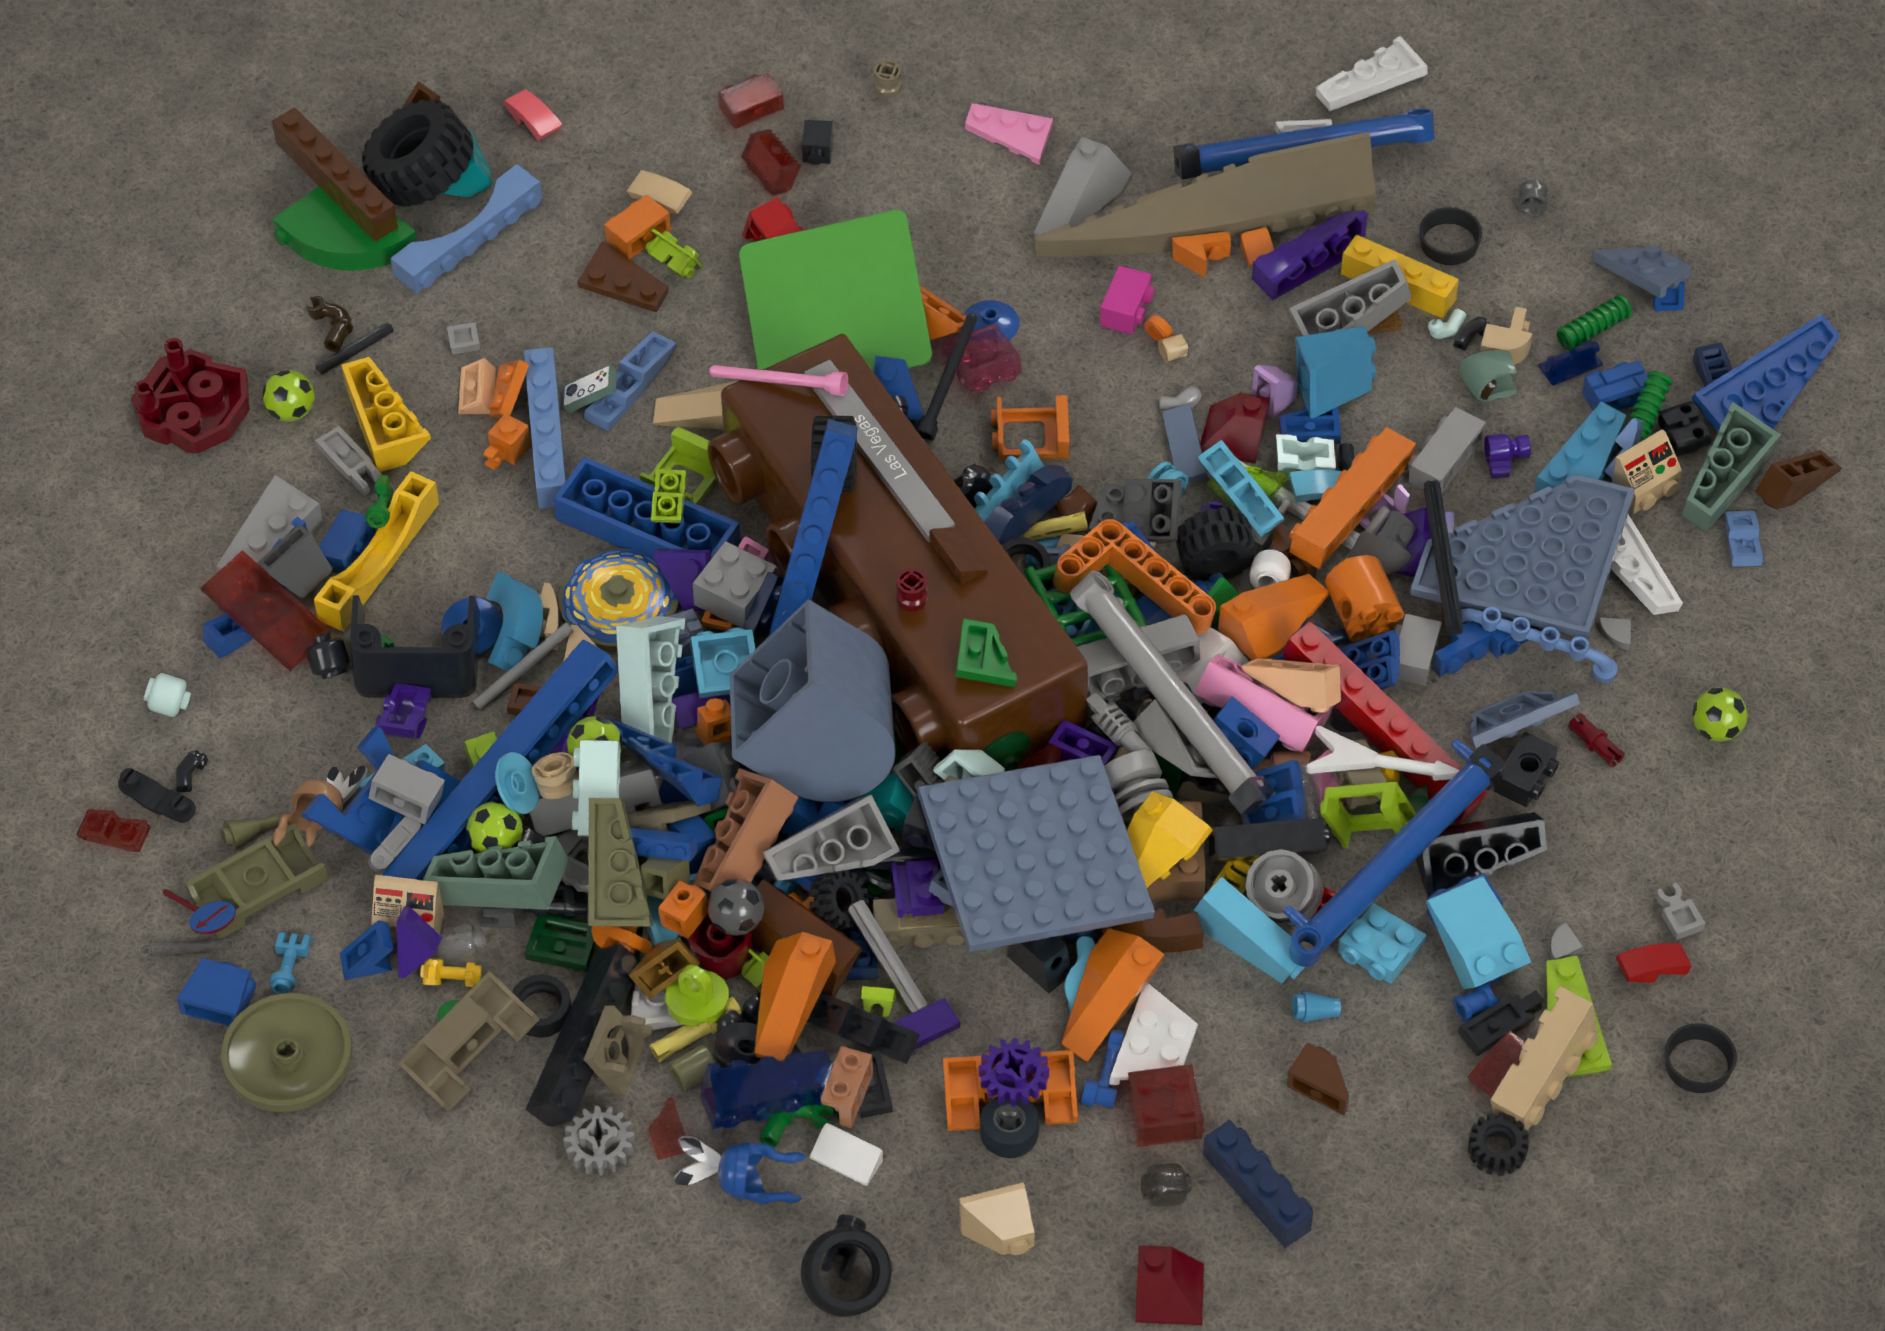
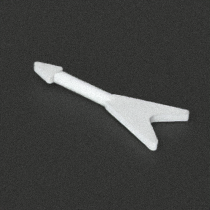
M1316 726L1315 734L1333 753L1307 764L1306 769L1307 773L1312 774L1382 767L1433 776V780L1452 779L1459 772L1458 769L1440 761H1436L1433 764L1380 755L1322 726Z

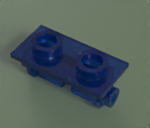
M1587 340L1585 344L1573 348L1571 351L1568 350L1554 357H1547V361L1539 363L1538 367L1552 386L1602 366V361L1596 355V352L1600 351L1597 341Z

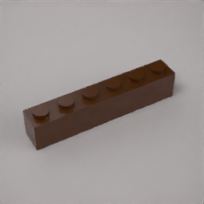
M295 107L272 120L276 144L374 242L398 228L394 204Z

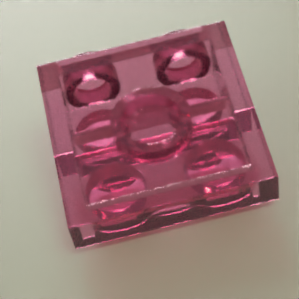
M996 324L972 332L957 368V377L969 393L976 390L986 391L992 384L1002 380L1007 382L1013 381L1018 374L1022 373L1020 354ZM957 338L943 343L944 353L948 358L951 355Z

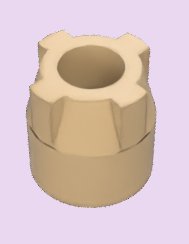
M1182 334L1158 341V350L1165 362L1187 356L1189 348Z

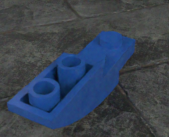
M1472 621L1463 625V632L1460 635L1455 634L1451 636L1449 645L1434 653L1432 669L1439 677L1448 672L1453 674L1459 671L1464 663L1471 659L1479 660L1484 657L1488 650L1495 658L1505 653L1510 655L1521 644L1527 642L1528 639L1515 641L1510 636V633L1498 629L1489 632L1484 630L1480 623ZM1530 625V628H1533V629H1536V630H1539V631H1542V630H1543V628H1539V627H1535V626H1531V625Z

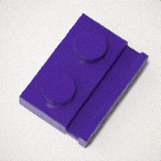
M937 859L907 861L906 865L896 866V863H891L898 918H903V914H912V917L944 914L943 902L929 892L931 881L939 872Z

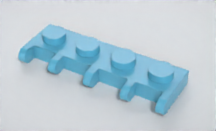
M1024 439L1019 444L1022 454L1018 459L1014 456H1009L1005 460L1008 471L1002 477L999 474H993L989 480L993 488L989 493L985 495L983 492H977L974 496L977 504L975 510L984 522L992 511L1002 501L1012 496L1017 491V488L1024 484L1035 471L1045 467L1028 440Z

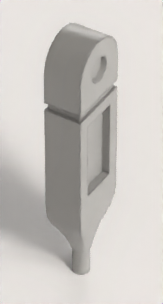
M405 816L368 858L369 867L378 872L384 870L419 831L421 823Z

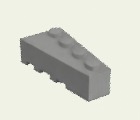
M275 475L216 566L221 586L240 599L249 596L260 585L256 570L259 566L258 562L272 550V547L279 538L283 540L295 529L291 523L296 517H299L306 523L307 531L311 535L324 524L320 503Z

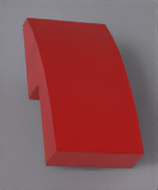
M1680 943L1643 946L1620 953L1615 958L1627 982L1655 983L1659 974L1687 975L1692 967Z

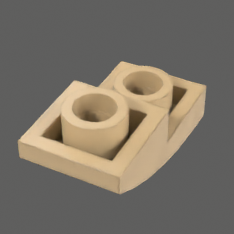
M643 170L640 171L627 190L629 196L636 200L641 199L647 194L669 213L674 214L680 212L692 194L690 189L673 180Z
M544 583L542 594H539L543 606V623L540 637L545 638V640L560 628L557 600L550 583ZM557 645L553 650L558 651L559 645Z

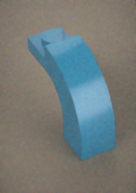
M497 571L486 600L501 606L503 623L487 663L508 672L525 657L528 648H536L542 629L543 606L538 592L533 587Z

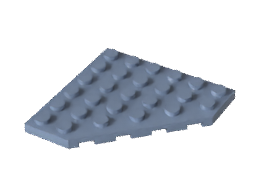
M1574 475L1565 479V483L1552 489L1549 486L1529 495L1527 500L1516 505L1510 503L1492 511L1491 516L1480 521L1474 519L1454 528V532L1448 534L1460 608H1472L1484 612L1488 607H1495L1500 611L1501 618L1513 621L1517 617H1525L1529 620L1531 626L1543 629L1554 627L1559 633L1575 637L1581 636L1589 640L1635 489L1581 475ZM1429 539L1425 545L1412 583L1410 595L1442 603L1432 539Z

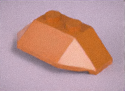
M920 285L930 341L960 332L966 315Z

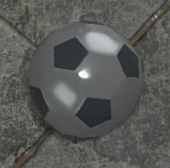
M725 880L715 887L708 899L709 918L714 926L725 934L745 935L754 930L763 918V896L758 888L747 880Z

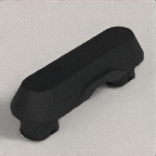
M126 768L120 773L118 781L119 790L133 798L142 807L158 815H165L179 823H186L194 816L196 806L188 797L163 787L157 781L137 770L134 771L133 768Z

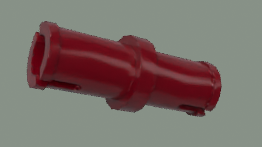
M1582 713L1576 715L1579 722L1574 717L1571 719L1568 728L1585 742V747L1590 752L1595 751L1610 767L1616 766V763L1613 761L1614 759L1618 763L1622 761L1625 753L1607 738L1608 734L1603 729H1597Z

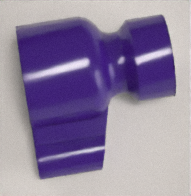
M1506 434L1485 436L1484 452L1491 478L1509 477L1512 457L1516 456L1518 459L1530 458L1531 445L1528 435H1519L1514 439H1510Z

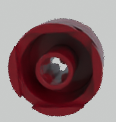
M708 913L688 939L689 950L700 962L698 967L714 972L724 980L742 973L744 965L753 957L749 953L750 949L753 951L752 931L745 935L725 934L714 926Z

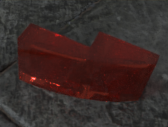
M88 809L76 835L86 841L127 851L140 852L151 826L146 820L119 818L115 811Z
M1509 1031L1483 1057L1467 1078L1492 1097L1511 1065L1515 1063L1519 1066V1056L1525 1042Z

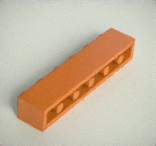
M1388 427L1379 436L1374 435L1370 439L1364 453L1359 452L1355 456L1348 471L1344 469L1340 473L1336 485L1333 488L1328 487L1323 493L1320 503L1317 506L1312 505L1305 516V520L1301 524L1299 522L1296 523L1289 535V538L1292 539L1289 552L1320 569L1407 469L1408 463L1414 455L1417 443Z

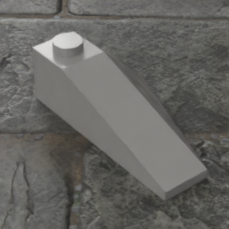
M1081 137L1069 156L1033 235L1036 236L1066 224H1071L1075 227L1085 220L1084 218L1094 214L1097 215L1111 200L1117 199L1122 194L1132 177V173L1108 146Z

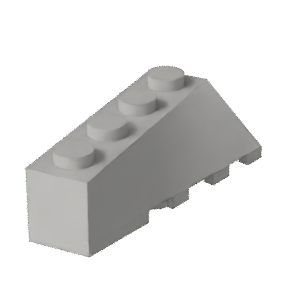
M1186 614L1140 627L1175 672L1200 660L1199 637ZM1109 638L1077 647L1088 664L1087 698L1096 692L1104 701L1108 700L1110 702L1112 700L1115 702L1121 699L1119 694L1135 686L1137 688L1146 687ZM1087 702V715L1093 713V710Z

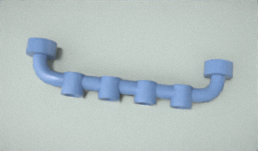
M1488 607L1484 612L1472 608H1460L1463 625L1474 621L1480 623L1486 631L1492 632L1498 629L1510 633V636L1515 641L1528 639L1539 643L1540 647L1545 651L1557 649L1569 653L1570 658L1575 661L1583 659L1593 661L1591 673L1593 678L1600 683H1609L1616 677L1618 670L1616 662L1608 658L1604 653L1590 648L1588 640L1584 637L1578 636L1569 641L1560 638L1559 631L1554 627H1546L1542 631L1530 628V622L1525 617H1517L1513 622L1501 618L1500 611L1495 607Z

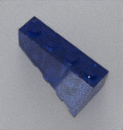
M827 1050L789 1054L785 1057L784 1061H778L774 1056L762 1057L757 1064L746 1065L745 1060L732 1061L731 1067L720 1068L718 1063L707 1064L700 1098L712 1130L721 1127L725 1129L733 1128L741 1122L753 1119L761 1121L767 1119L772 1114L784 1111L786 1113H793L804 1106L812 1104L823 1105L821 1103V1096L833 1065Z

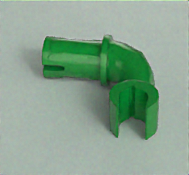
M789 1099L781 1102L776 1107L769 1109L768 1114L770 1117L759 1136V1140L763 1144L776 1147L786 1126L790 1125L795 1117L809 1118L814 1127L822 1129L826 1123H829V1120L821 1118L820 1115L825 1114L833 1118L834 1109L822 1103L814 1105L802 1099Z

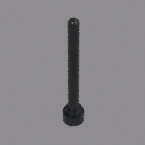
M975 313L967 314L927 413L916 421L914 428L923 439L934 441L939 428L937 427L938 421L936 419L978 318Z

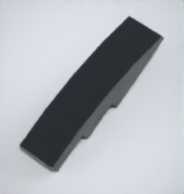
M820 993L806 1022L869 1050H880L881 1055L904 1064L908 1063L920 1036L915 1031L891 1023L880 1016L856 1008L850 1003L824 993Z

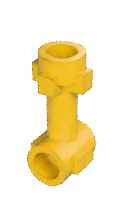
M428 958L424 964H421L420 977L423 978L422 984L442 985V979L465 980V986L474 987V984L481 980L482 965H475L476 962H467L466 968L443 966V959Z

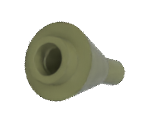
M276 814L258 820H225L223 823L224 828L220 829V835L225 846L231 845L232 849L236 850L261 834L262 831L277 827L279 820Z

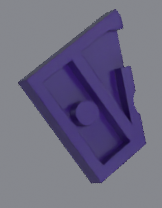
M657 549L654 551L653 557L683 610L686 611L693 608L694 611L705 612L706 610L694 605L693 582L710 562V550Z

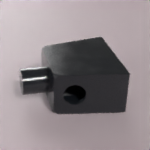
M1055 936L1009 946L1007 957L1048 994L1066 980L1071 965L1068 948L1059 937Z

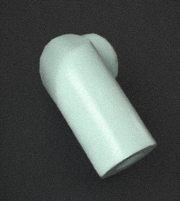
M1455 309L1448 322L1443 323L1440 319H1437V321L1435 319L1431 320L1428 324L1430 335L1435 339L1457 335L1466 319V313L1463 310Z

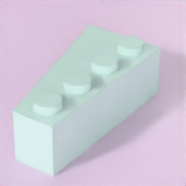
M656 616L617 625L622 723L672 744L676 705L672 703V695L676 688H678L679 676H675L676 657L681 658L683 645L678 644L679 630H684L685 618Z

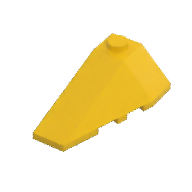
M1154 791L1150 793L1134 814L1127 829L1146 888L1159 877L1162 880L1166 879L1171 874L1169 869L1182 858L1185 861L1191 858L1212 832V828L1175 799Z

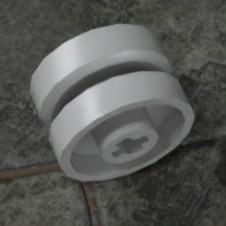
M1282 849L1269 851L1257 858L1248 870L1245 883L1247 897L1250 902L1274 922L1285 925L1294 924L1283 912L1286 906H1292L1306 918L1313 916L1320 906L1324 892L1322 878L1315 866L1295 852ZM1285 885L1287 888L1282 892V888Z

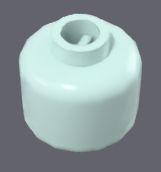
M160 673L156 678H150L143 700L148 702L149 710L174 717L179 713L180 709H187L191 693L186 691L187 683L185 680Z

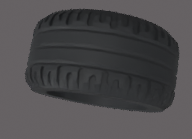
M840 1227L823 1233L807 1248L802 1260L801 1280L807 1296L819 1309L834 1316L848 1317L871 1310L884 1298L891 1283V1260L885 1246L872 1233L861 1228ZM851 1243L865 1252L872 1266L871 1284L866 1293L855 1300L846 1301L834 1297L822 1283L820 1275L822 1258L826 1251L836 1244Z

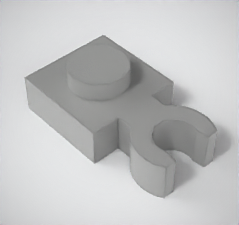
M1677 883L1672 884L1671 892L1674 896L1671 897L1666 896L1661 888L1658 889L1656 899L1659 905L1664 907L1661 916L1675 940L1704 931L1706 923L1692 899L1682 901V890Z

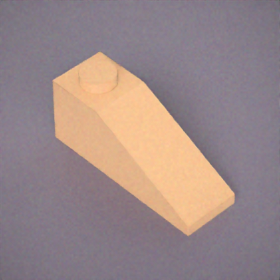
M1256 658L1242 665L1244 673L1297 706L1310 707L1312 712L1329 711V707L1341 702L1339 665Z

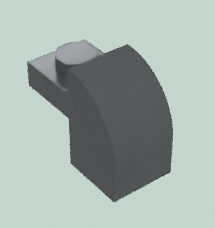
M1393 510L1379 536L1361 531L1347 557L1375 556L1380 560L1386 575L1392 574L1402 568L1412 556L1406 550V547L1417 527L1403 513Z

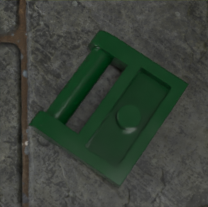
M546 913L545 916H537L525 950V959L587 972L596 945L592 935V926H588L586 921L551 915V913ZM547 927L586 934V937L548 930Z

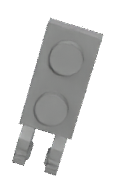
M340 426L315 440L316 448L349 483H353L354 487L363 496L370 493V488L361 475L367 472L374 483H376L378 477L383 476L373 465V460Z

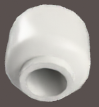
M1277 550L1259 552L1254 557L1249 573L1252 586L1256 589L1288 580L1291 572L1290 561L1286 555Z

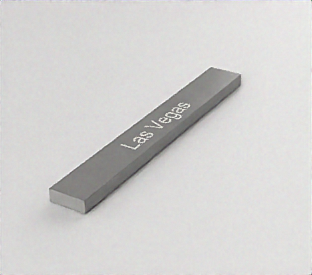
M828 360L805 371L804 374L826 376V374H831L833 371L839 372V370L831 360ZM849 383L845 396L830 395L824 388L812 387L833 416L854 417L858 427V450L928 543L930 542L929 531L931 529L955 527L953 520Z

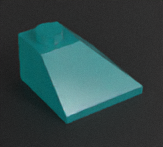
M470 129L468 130L473 138L472 159L468 161L469 166L465 172L461 173L457 183L449 186V190L444 194L471 197L476 193L483 192L493 184L490 167Z

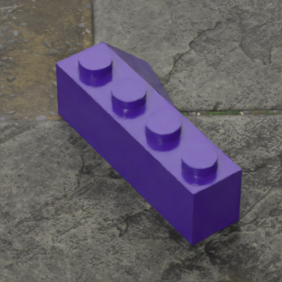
M1364 210L1344 211L1335 217L1328 218L1321 225L1306 230L1301 236L1292 241L1284 242L1272 252L1259 256L1253 262L1252 280L1272 300H1275L1342 262L1343 252L1356 234L1365 238L1367 213Z

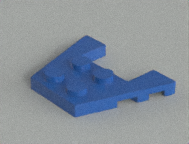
M373 727L356 747L377 771L388 754L394 756L380 727ZM374 774L343 813L337 809L325 794H318L301 816L308 821H314L323 826L324 830L336 833L347 839L348 843L371 855L388 836L397 812L368 799Z

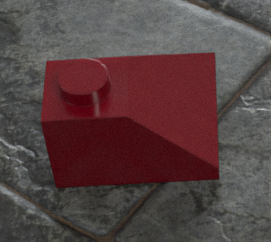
M1240 392L1210 405L1200 442L1202 453L1222 439L1238 460L1256 464L1268 419L1269 398Z
M1138 1245L1135 1323L1202 1326L1204 1263L1174 1247Z

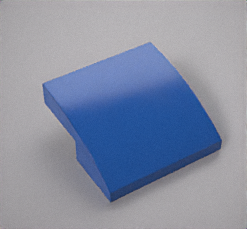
M1291 760L1254 772L1257 776H1263L1276 793L1255 813L1242 814L1244 825L1304 819V789L1299 761Z

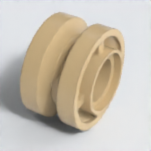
M564 752L552 753L542 757L534 764L532 774L537 783L539 794L543 798L560 799L573 793L574 779L579 780V772L576 769L577 767H574L572 755Z

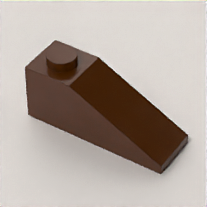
M1821 450L1772 463L1755 492L1763 498L1766 505L1778 510L1794 505L1838 473L1842 468Z

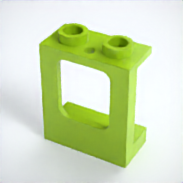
M677 426L671 433V448L650 475L641 472L640 480L655 486L656 469L672 470L674 466L681 465L704 477L692 495L685 492V500L699 505L717 482L707 452L710 441Z
M1397 781L1326 787L1324 800L1320 803L1321 817L1326 820L1334 837H1337L1344 848L1349 846L1351 832L1393 829L1395 834H1397L1416 815ZM1375 795L1381 801L1380 810L1382 813L1349 814L1339 798Z

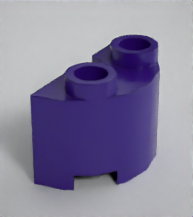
M395 683L391 695L387 694L385 697L384 712L382 716L378 715L375 727H380L384 735L409 739L421 738L428 719L424 718L427 702H431V688Z

